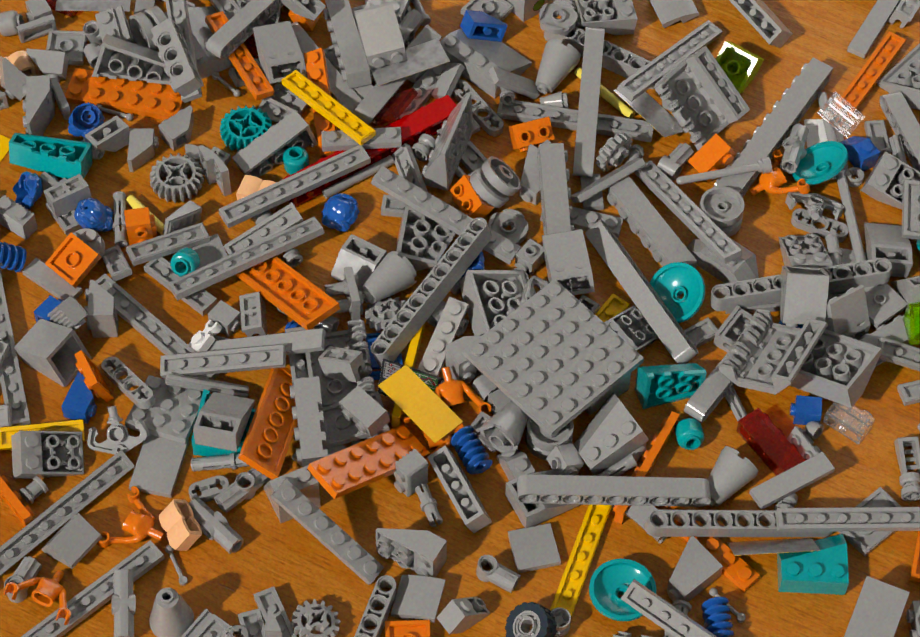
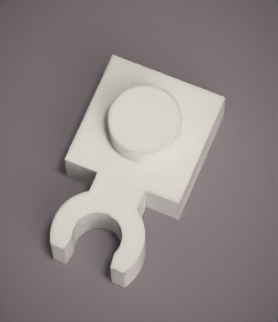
M209 320L205 325V329L203 331L199 330L192 337L188 345L196 352H207L216 340L214 335L221 331L222 326L218 322L214 323L212 320Z

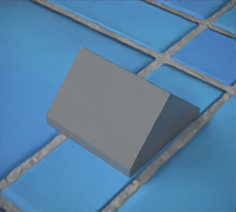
M78 513L69 519L41 550L73 569L102 536Z

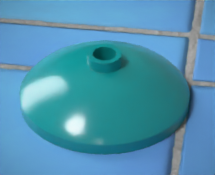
M825 141L812 145L806 149L807 154L800 160L796 172L791 174L796 181L805 179L806 184L809 185L824 183L834 178L843 170L848 161V151L842 143L836 141Z
M683 262L667 264L660 268L650 281L651 286L678 323L693 317L702 306L705 297V283L699 271L689 264ZM684 293V297L680 299V295Z
M613 559L607 561L595 570L590 579V599L601 614L612 620L632 621L638 619L643 614L621 600L618 595H624L634 579L656 594V583L652 574L643 565L633 560Z

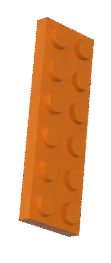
M75 68L65 93L68 103L78 105L84 103L100 104L104 108L162 120L169 119L177 114L184 105V102L181 100V94L179 92L175 93L171 85L148 83L143 80L128 81V79L92 77V70Z
M277 256L235 274L306 330L312 329L340 310V305L336 300Z
M286 367L271 369L238 457L271 480L278 478L294 434V428H296L298 423L297 419H293L292 407L296 406L295 398L291 399L290 386L293 383L291 371Z
M401 425L311 462L307 470L336 499L394 474L396 471V461L402 459V456L409 454V451L416 449L425 459L430 455V452L404 425Z

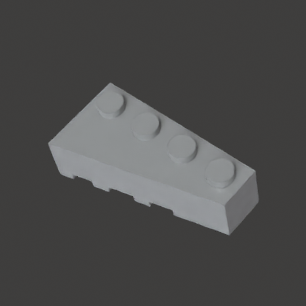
M294 110L276 125L271 126L263 135L255 138L247 147L239 150L232 158L244 175L259 178L270 172L275 164H283V154L288 148L293 146L306 148L309 145L314 147L318 143L309 125Z
M319 376L293 379L294 385L290 386L291 399L295 398L296 406L292 407L293 419H297L298 427L294 428L295 441L299 440L300 448L296 449L297 462L302 461V467L328 456Z

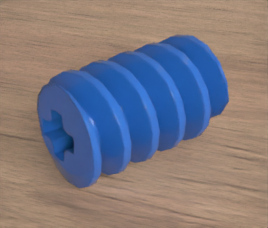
M0 242V267L2 269L7 267L10 271L14 269L15 272H20L26 262V249L21 246Z
M466 426L452 436L451 444L455 447L454 449L466 467L467 472L471 475H476L489 469L492 465V460H488L489 454L485 452V447L481 446L482 442L480 439H477V433L473 432V426Z
M726 597L711 598L701 605L703 625L705 629L717 637L734 636V632L730 630L733 624L728 622L731 620V615L727 614L730 611V607L726 605L729 602V599Z

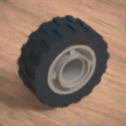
M523 602L521 605H517L510 612L506 620V637H555L557 633V622H555L554 614L548 608L534 602Z

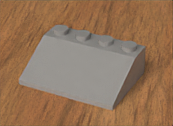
M213 6L188 7L197 67L201 79L212 75L215 71L220 72L232 67L233 64L228 57L222 60L205 49L208 39L213 35L205 22V16L217 13Z
M462 28L449 33L440 41L450 61L447 63H461L465 67L461 76L493 98L498 97L501 90L499 86L494 85L490 76L489 69L492 66L520 76L532 65L530 60L503 42L469 39Z
M920 43L877 82L878 86L888 93L901 91L908 105L920 110Z
M467 93L452 110L448 119L443 122L442 133L437 136L436 147L434 150H431L429 163L424 166L422 171L426 186L446 191L449 189L466 145L473 133L471 93Z
M467 270L459 283L464 302L469 304L467 313L474 336L485 334L521 306L520 302L527 283L523 271Z
M825 329L789 386L852 408L863 394L880 358L882 348Z

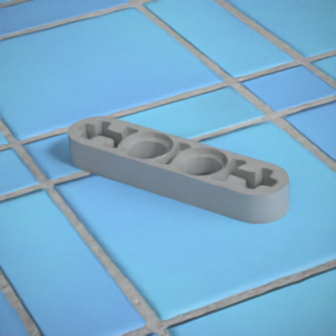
M458 80L452 96L460 102L467 93H471V99L476 100V103L472 104V117L488 135L493 137L500 136L503 132L502 119L465 80ZM484 111L487 112L488 115L485 117H481L478 115V113Z
M113 356L103 360L101 367L105 376L140 409H149L155 404L156 399L153 391L121 360ZM128 375L125 379L118 380L120 376ZM132 386H139L135 390H129Z

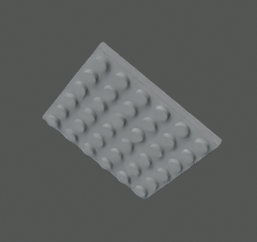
M556 279L463 350V356L550 437L565 427L644 361V358Z

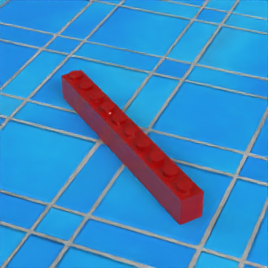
M446 95L442 98H437L426 106L420 107L409 115H404L401 119L389 123L383 128L401 127L402 145L406 143L413 147L415 143H418V139L422 134H428L432 137L436 135L437 130L442 128L444 120L448 119L450 113L457 105L449 95ZM400 147L365 149L371 158V163L289 200V203H293L295 208L323 194V189L389 155L392 156ZM335 151L333 154L327 157L320 158L317 162L303 168L302 170L296 173H299L307 168H310L318 163H321L345 151Z

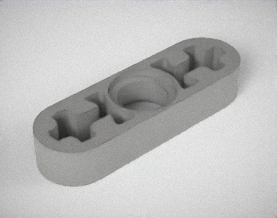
M802 208L796 209L792 213L791 224L795 228L812 234H818L823 238L829 234H837L839 243L847 238L848 227L842 222L822 215L819 219L813 220L808 215V210ZM817 222H821L825 225V227L819 229L815 227L814 224Z

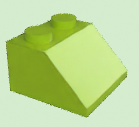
M725 41L716 61L741 94L755 78L764 59L731 41Z

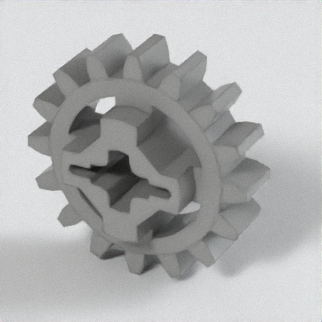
M622 132L619 135L616 134L614 138H609L606 144L599 150L600 155L596 158L597 166L603 172H608L614 166L618 167L621 165L625 157L629 155L628 149L632 147L631 143L633 141Z
M390 296L373 305L368 304V309H365L366 324H369V328L375 327L377 332L380 329L384 330L406 303L405 300L399 301V297L392 299Z
M313 599L312 604H309L307 600L304 601L303 606L298 605L292 615L290 626L294 628L293 635L299 634V637H335L340 629V620L336 619L338 612H331L332 605L325 607V601H322L321 604H317L316 599Z

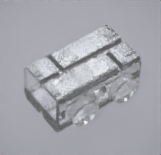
M834 92L817 112L846 138L865 118L861 112L837 92Z
M834 402L825 413L823 422L860 445L865 436L871 431L875 418H873L870 412L860 410L855 405L851 408Z

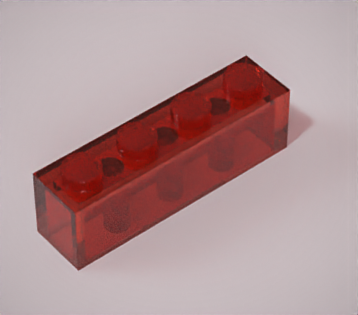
M759 408L738 421L736 431L776 476L807 460L801 456L797 447L785 438L783 431L776 428L771 422L770 417Z

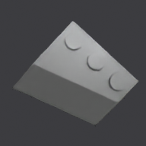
M405 205L396 251L399 252L397 255L401 258L405 256L416 272L434 267L456 233L412 207Z
M613 392L573 445L593 474L597 476L628 456V454H631L649 441V439Z

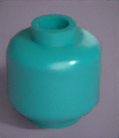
M293 146L284 152L283 164L286 172L292 175L309 166V156L304 148Z
M181 248L171 259V269L176 275L182 277L198 269L200 257L192 248Z
M686 418L681 420L675 427L676 438L681 448L694 450L704 442V432L698 420Z

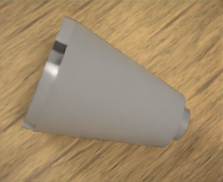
M554 38L547 41L535 81L537 90L540 93H552L580 62L581 54L572 45L568 44L565 46L561 44L562 40Z
M391 251L386 254L361 287L365 302L374 304L417 283V280H414V277L417 276L416 271L405 256L399 257L397 255L399 252Z
M511 400L481 425L478 432L480 431L479 439L493 453L497 450L502 452L500 456L510 457L518 449L529 416Z
M725 446L721 450L708 477L711 503L708 506L713 507V505L716 507L720 506L757 476L758 469L747 457L743 459L738 456L740 452L731 447Z
M163 588L157 593L149 618L150 628L156 637H181L194 622L193 610L176 590Z

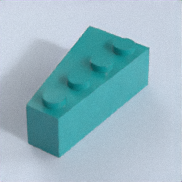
M14 133L9 141V161L15 165L40 172L45 171L50 175L69 179L80 174L84 179L93 164L92 143Z

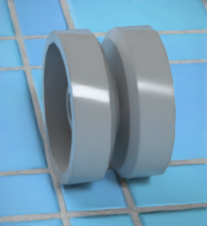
M158 6L146 9L144 14L139 12L129 17V27L135 43L155 51L158 50V47L152 41L153 34L151 28L167 19L164 12Z
M489 157L482 164V169L479 168L470 176L471 185L476 193L485 202L496 208H501L509 200V196H513L521 189V182L516 173L509 165L497 157Z
M719 186L707 190L702 195L699 208L728 237L735 235L741 228L745 204L743 197L737 191L729 187Z
M528 417L525 440L527 448L532 455L539 459L547 460L546 458L556 445L572 444L573 420L550 437L538 424Z

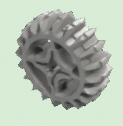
M170 153L169 158L163 156L162 161L157 160L156 166H152V172H150V185L153 188V192L158 194L160 199L165 197L167 202L171 199L174 203L177 200L184 202L185 198L191 200L192 195L197 196L198 190H201L204 182L203 169L199 162H195L194 157L189 158L187 154L183 157L179 153L177 156H173ZM189 174L192 175V177L190 178V180L187 179V178H188L187 176H188ZM164 176L166 177L165 182L162 181Z

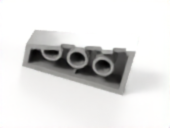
M105 34L92 77L128 79V81L143 80L148 83L168 85L172 82L171 78L164 71L165 64L159 58L157 51Z

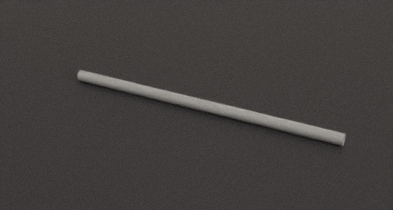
M820 92L817 98L827 141L838 142L827 93ZM843 168L836 175L841 201L844 205V214L855 261H865L866 258L845 169Z

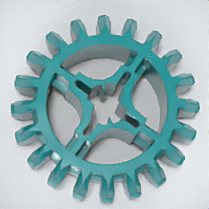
M247 105L244 108L238 106L237 110L231 109L230 114L225 113L224 118L221 119V139L226 147L230 146L231 151L237 149L238 152L251 144L255 138L267 132L272 126V120L268 117L267 112H263L261 108L256 110L254 105L251 108H248Z

